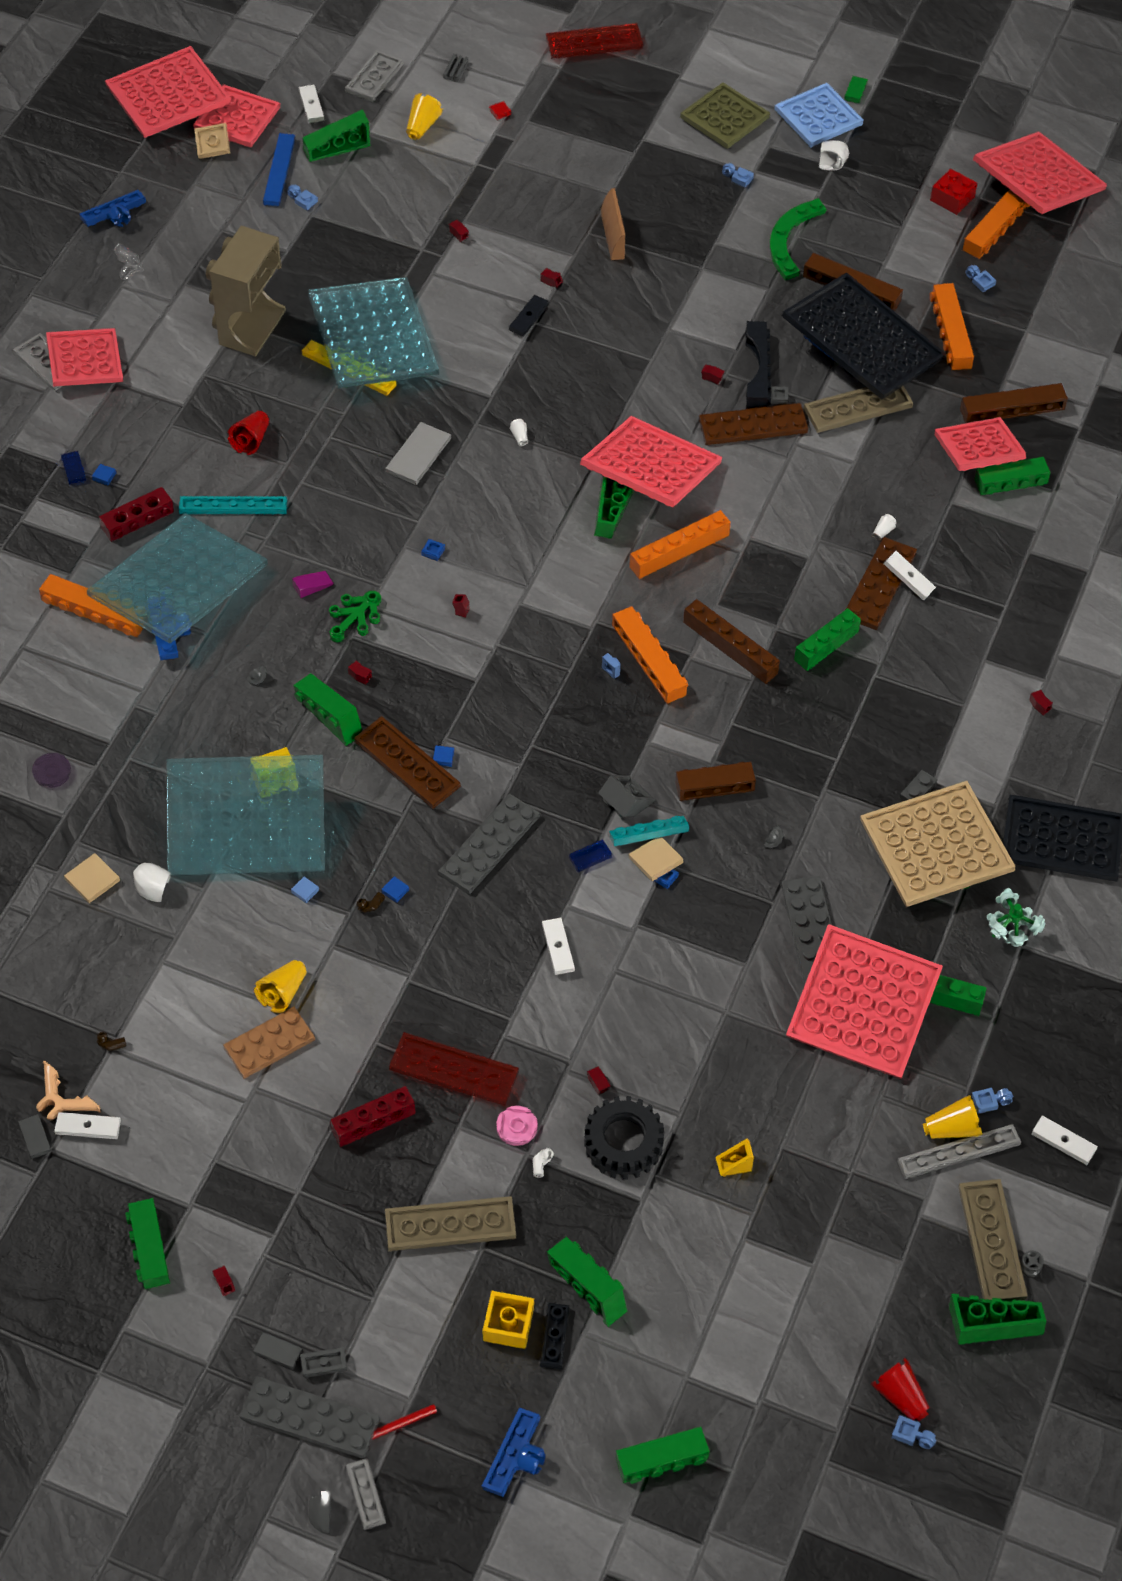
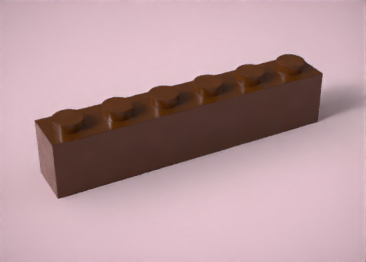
M813 253L804 265L803 277L823 286L847 272L893 311L901 303L903 289Z
M1062 383L962 397L960 411L965 424L999 417L1006 419L1065 410L1068 397Z
M698 599L684 609V624L763 683L767 684L778 674L779 659Z

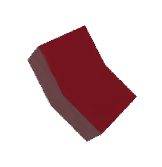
M455 220L449 224L450 233L460 242L468 238L469 230L460 221Z
M548 268L541 273L540 277L541 282L552 287H558L563 282L561 273L554 272Z
M705 364L701 371L702 379L719 385L725 371Z
M455 594L452 601L455 615L466 618L470 609L469 600L466 594Z
M358 661L348 666V674L356 681L367 685L372 677V670L362 666Z
M1042 690L1035 691L1030 695L1029 701L1040 714L1044 716L1051 710L1053 702L1044 695Z
M599 1066L587 1071L588 1080L594 1087L597 1095L609 1091L610 1084Z
M225 1265L212 1271L213 1277L223 1296L235 1291L233 1281Z

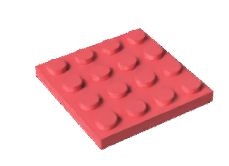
M223 85L222 87L231 98V103L200 115L194 123V129L226 123L229 141L251 148L281 108L280 103Z
M115 328L46 332L53 387L123 382Z
M1001 417L935 429L936 438L958 471H967L969 469L984 468L990 465H1000L1026 459V452Z

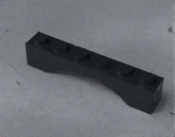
M763 321L746 322L745 345L755 355L759 365L757 374L747 384L746 409L767 407V403L771 402V392H768L771 389V379H768L771 375V366H768L771 354H767V351L770 352V341H767V339H770V329H767V322Z

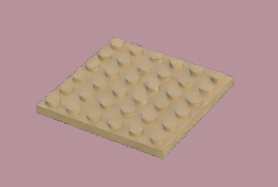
M968 781L860 816V820L906 907L1015 871V864Z

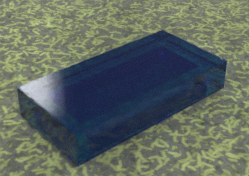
M79 452L61 454L68 483L73 484L86 481Z
M603 839L569 854V859L577 872L612 858V853Z

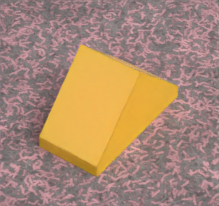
M749 1139L741 1141L716 1156L720 1176L752 1171L754 1156Z

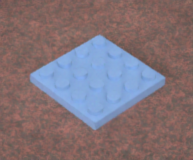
M828 83L775 105L774 109L810 147L863 125V119Z

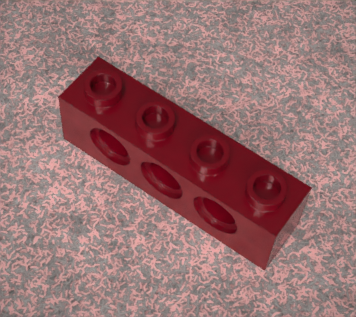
M160 487L99 516L101 529L111 542L120 539L133 531H137L139 528L173 513V501L164 488Z
M404 1086L330 1119L331 1131L339 1146L343 1147L414 1115L415 1102L407 1087Z

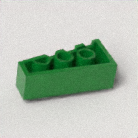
M363 109L302 137L303 150L309 162L370 147L369 121Z
M310 673L293 685L296 692L294 695L298 702L308 708L345 746L353 742L354 737L363 731L356 707Z

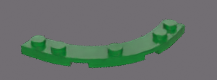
M819 198L790 209L776 222L772 230L769 245L771 259L785 281L800 276V270L788 253L787 239L793 227H797L808 219L826 213V207Z

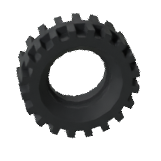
M619 1096L614 1097V1102L609 1103L608 1099L604 1100L601 1108L596 1106L593 1115L589 1114L587 1125L585 1124L584 1147H586L587 1157H591V1164L594 1167L598 1165L602 1174L606 1171L611 1172V1178H616L617 1174L623 1175V1180L628 1179L629 1174H634L635 1178L640 1177V1172L643 1170L648 1173L651 1165L656 1166L658 1163L659 1155L661 1156L663 1150L664 1125L660 1123V1115L653 1113V1107L650 1104L647 1107L643 1106V1100L638 1099L637 1103L632 1102L631 1096H627L626 1101H620ZM621 1120L631 1121L642 1129L643 1141L634 1150H616L606 1141L605 1131L608 1126Z

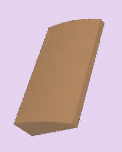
M612 188L603 201L601 217L611 260L624 259L625 230L615 188Z

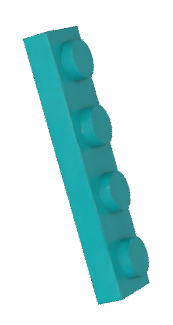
M673 816L670 819L654 820L645 824L638 823L625 828L618 827L615 830H610L609 834L613 845L619 846L689 832V824L684 816Z

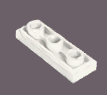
M315 85L299 87L308 123L324 121Z
M897 551L884 563L923 601L936 588Z
M556 918L542 921L555 975L574 972L575 967L562 919Z
M58 1112L55 1134L118 1139L121 1118Z
M1041 1116L1032 1131V1135L1085 1165H1088L1098 1147L1044 1116Z

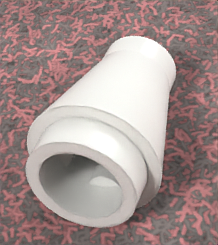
M523 419L513 420L510 424V430L518 445H527L526 422Z
M889 514L881 516L872 536L880 541L896 527V519Z

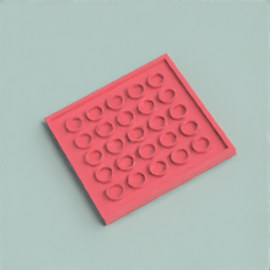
M191 46L105 80L108 89L144 138L231 103L230 96Z
M1040 132L977 153L973 158L980 167L988 171L991 176L998 179L1003 185L1012 190L1014 194L1022 198L1025 203L1041 214L1103 191L1107 186L1104 181Z
M630 416L581 459L580 465L617 481L621 485L632 488L636 492L645 494L651 499L658 500L666 506L674 507L721 463L722 457Z
M828 924L787 1030L786 1037L902 1079L943 966Z

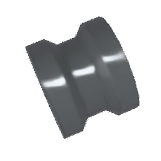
M1027 1251L1020 1263L1022 1273L1028 1277L1037 1276L1044 1264V1259L1037 1251Z

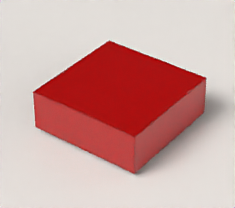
M504 101L490 106V112L497 120L511 115V110Z

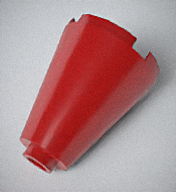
M256 411L233 424L227 432L229 433L228 442L232 448L239 453H247L246 455L254 454L259 449L270 421L268 415L263 411Z
M904 1358L902 1360L904 1365L897 1363L878 1378L880 1383L877 1384L874 1381L871 1385L911 1420L916 1419L919 1422L929 1415L926 1410L930 1407L909 1361Z

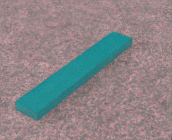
M180 496L179 514H287V496Z

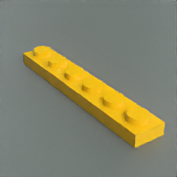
M313 340L302 350L303 356L386 396L397 385L395 380Z

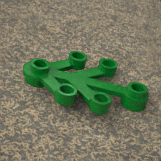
M368 591L364 596L351 597L350 594H343L341 596V604L343 606L362 604L359 607L339 608L337 605H332L329 608V615L333 618L349 615L339 626H333L330 629V639L336 643L343 641L345 638L344 631L356 619H358L359 624L357 626L358 634L361 636L367 635L368 625L365 621V611L370 608V623L378 624L380 622V614L377 612V607L381 603L380 593Z

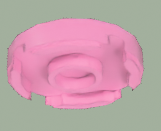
M523 1106L508 1107L507 1110L499 1114L496 1121L497 1133L500 1139L506 1144L513 1146L529 1143L535 1137L538 1130L537 1118L531 1113V1110Z

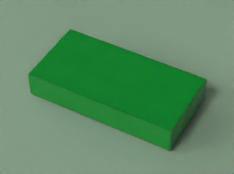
M852 76L844 100L859 104L868 79Z

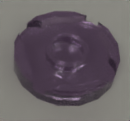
M48 753L36 759L32 767V773L39 785L54 788L61 786L69 779L71 766L69 760L64 755Z

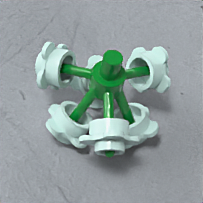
M1007 888L1000 896L996 897V902L1001 903L1006 909L1010 908L1009 913L1006 915L1000 911H996L995 914L989 913L987 915L988 926L991 928L990 933L992 937L997 940L1002 938L1006 943H1011L1012 946L1018 947L1028 940V936L1025 935L1024 931L1019 930V927L1021 925L1028 926V929L1034 932L1033 935L1036 936L1038 932L1041 933L1043 931L1045 919L1042 915H1039V917L1034 915L1031 918L1032 909L1030 907L1024 909L1020 904H1016L1019 895L1013 893L1010 888ZM1012 922L1014 930L1009 931V937L1006 938L1005 936L1008 934L1006 926Z

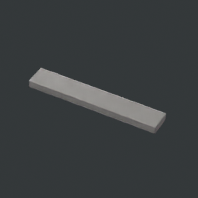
M1011 1124L984 1132L981 1136L964 1138L898 1158L897 1163L904 1179H909L1019 1146L1021 1140L1014 1125Z

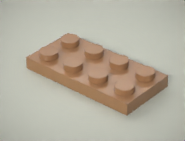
M292 1007L223 1044L239 1073L245 1079L315 1041V1036L297 1009Z

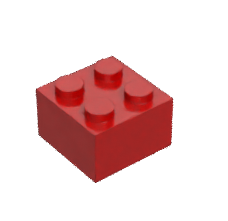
M949 169L932 186L930 201L958 215L975 198L978 183L953 169Z

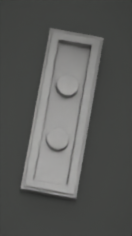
M368 1459L346 1464L364 1530L386 1524Z

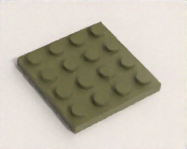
M722 82L681 112L680 118L728 149L769 119L770 112Z

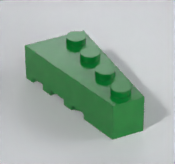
M602 476L594 536L612 539L634 493L632 488Z
M565 1237L547 1251L550 1265L568 1284L572 1282V1286L580 1298L586 1297V1300L591 1305V1310L595 1314L600 1312L603 1315V1323L607 1327L627 1312L623 1285L619 1280H613L603 1266L599 1267L590 1254L586 1255L576 1241L572 1242L569 1238Z
M951 1293L949 1310L958 1345L1044 1334L1047 1321L1041 1302L1022 1300L1009 1302L1002 1301L1001 1298L989 1300L979 1299V1296L970 1295V1298L959 1297V1294Z

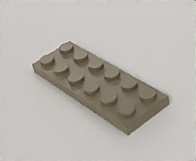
M904 386L883 400L865 387L804 404V410L817 433L913 407V401Z
M1001 1179L959 1183L960 1198L983 1299L1001 1298L1002 1301L1026 1300L1027 1291Z
M512 1196L385 1209L388 1251L516 1239Z

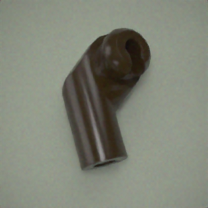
M377 892L371 901L359 899L356 903L358 910L361 912L377 910L384 901L385 896Z
M106 1032L97 1034L98 1045L108 1051L127 1047L124 1037L112 1040L107 1036Z

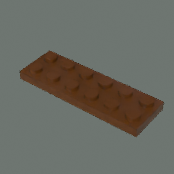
M801 403L699 415L705 445L808 433V426Z
M883 537L846 609H850L861 618V625L874 630L878 629L902 582L884 563L897 551L911 564L917 553L916 548Z
M382 716L354 737V742L432 809L461 787V783Z

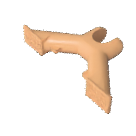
M43 1061L46 1096L38 1102L36 1106L38 1112L43 1111L49 1105H54L55 1107L47 1115L48 1120L56 1119L58 1112L62 1113L63 1111H98L101 1113L100 1106L88 1096H85L83 1099L79 1096L75 1099H63L58 1095V1085L61 1083L58 1080V1071L46 1061Z

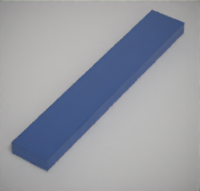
M279 133L263 198V205L280 206L296 139L295 134Z

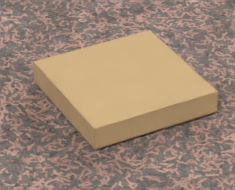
M226 123L194 129L199 159L230 153Z
M662 837L655 838L629 853V859L651 881L656 880L683 863V858Z
M95 853L64 875L65 880L88 903H91L120 881L119 876Z

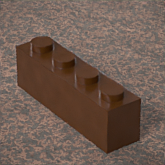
M738 762L729 765L721 764L719 766L701 767L692 770L684 769L676 772L675 779L679 801L751 792L755 790L756 783L751 762Z

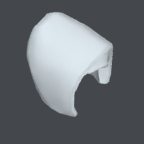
M841 141L822 142L819 168L829 171L841 169L849 156L847 144Z
M152 863L140 864L133 872L136 891L147 900L161 902L165 885L169 883L171 873Z

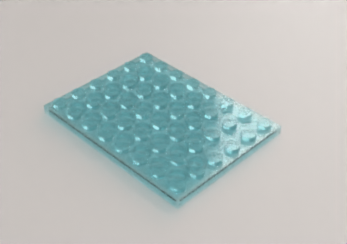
M407 277L308 290V296L338 388L439 374V367Z
M185 513L88 588L87 595L171 644L267 566L268 559Z
M323 755L167 759V866L171 876L325 871Z

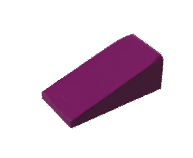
M326 571L292 578L293 587L300 598L333 585Z

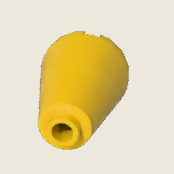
M419 93L413 98L406 129L408 137L413 140L420 139L443 112L441 103L430 95L425 97L421 96L422 93Z
M292 960L259 979L255 983L256 987L254 988L258 1001L264 1007L266 1005L271 1007L270 1011L274 1013L284 1012L307 973L305 965L301 961Z
M971 1095L965 1096L925 1118L926 1123L922 1124L925 1135H930L931 1139L976 1137L982 1135Z

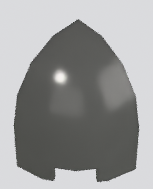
M322 1491L319 1497L311 1495L309 1498V1520L315 1529L329 1534L331 1491Z

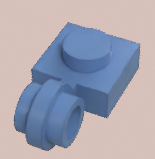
M732 163L725 164L722 168V173L726 177L732 176L731 181L743 187H746L754 177V173L741 167L736 171Z
M291 185L287 190L288 195L291 198H295V204L305 210L310 209L318 202V197L309 191L304 190L301 193L298 185Z
M971 265L967 268V277L973 278L972 283L982 292L996 284V280L986 270L980 273L976 265Z
M992 1088L972 1092V1098L977 1112L980 1114L997 1110V1102L1003 1106L1012 1103L1013 1094L1007 1088L999 1090L997 1094H994Z
M901 1415L899 1416L892 1433L893 1439L913 1446L915 1439H918V1444L925 1449H931L936 1443L934 1433L924 1430L923 1433L919 1432L921 1423Z

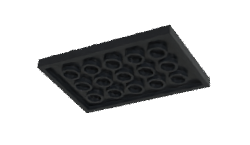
M1010 794L1003 845L1013 863L1017 865L1117 882L1122 847V813Z

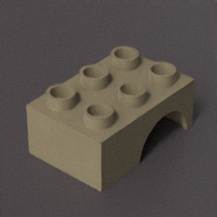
M240 226L233 238L227 237L224 240L221 250L222 254L218 260L212 259L206 269V279L211 281L212 286L209 303L214 305L215 309L212 327L217 329L219 345L256 357L286 311L285 306L275 302L263 290L276 269H281L279 238Z

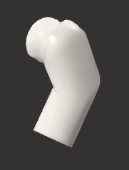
M550 1148L541 1150L533 1157V1175L535 1178L544 1176L543 1166L554 1156Z

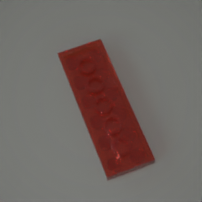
M637 23L546 33V41L551 59L643 49V41Z
M405 1032L402 1034L389 1065V1070L503 1106H506L519 1073L518 1067Z

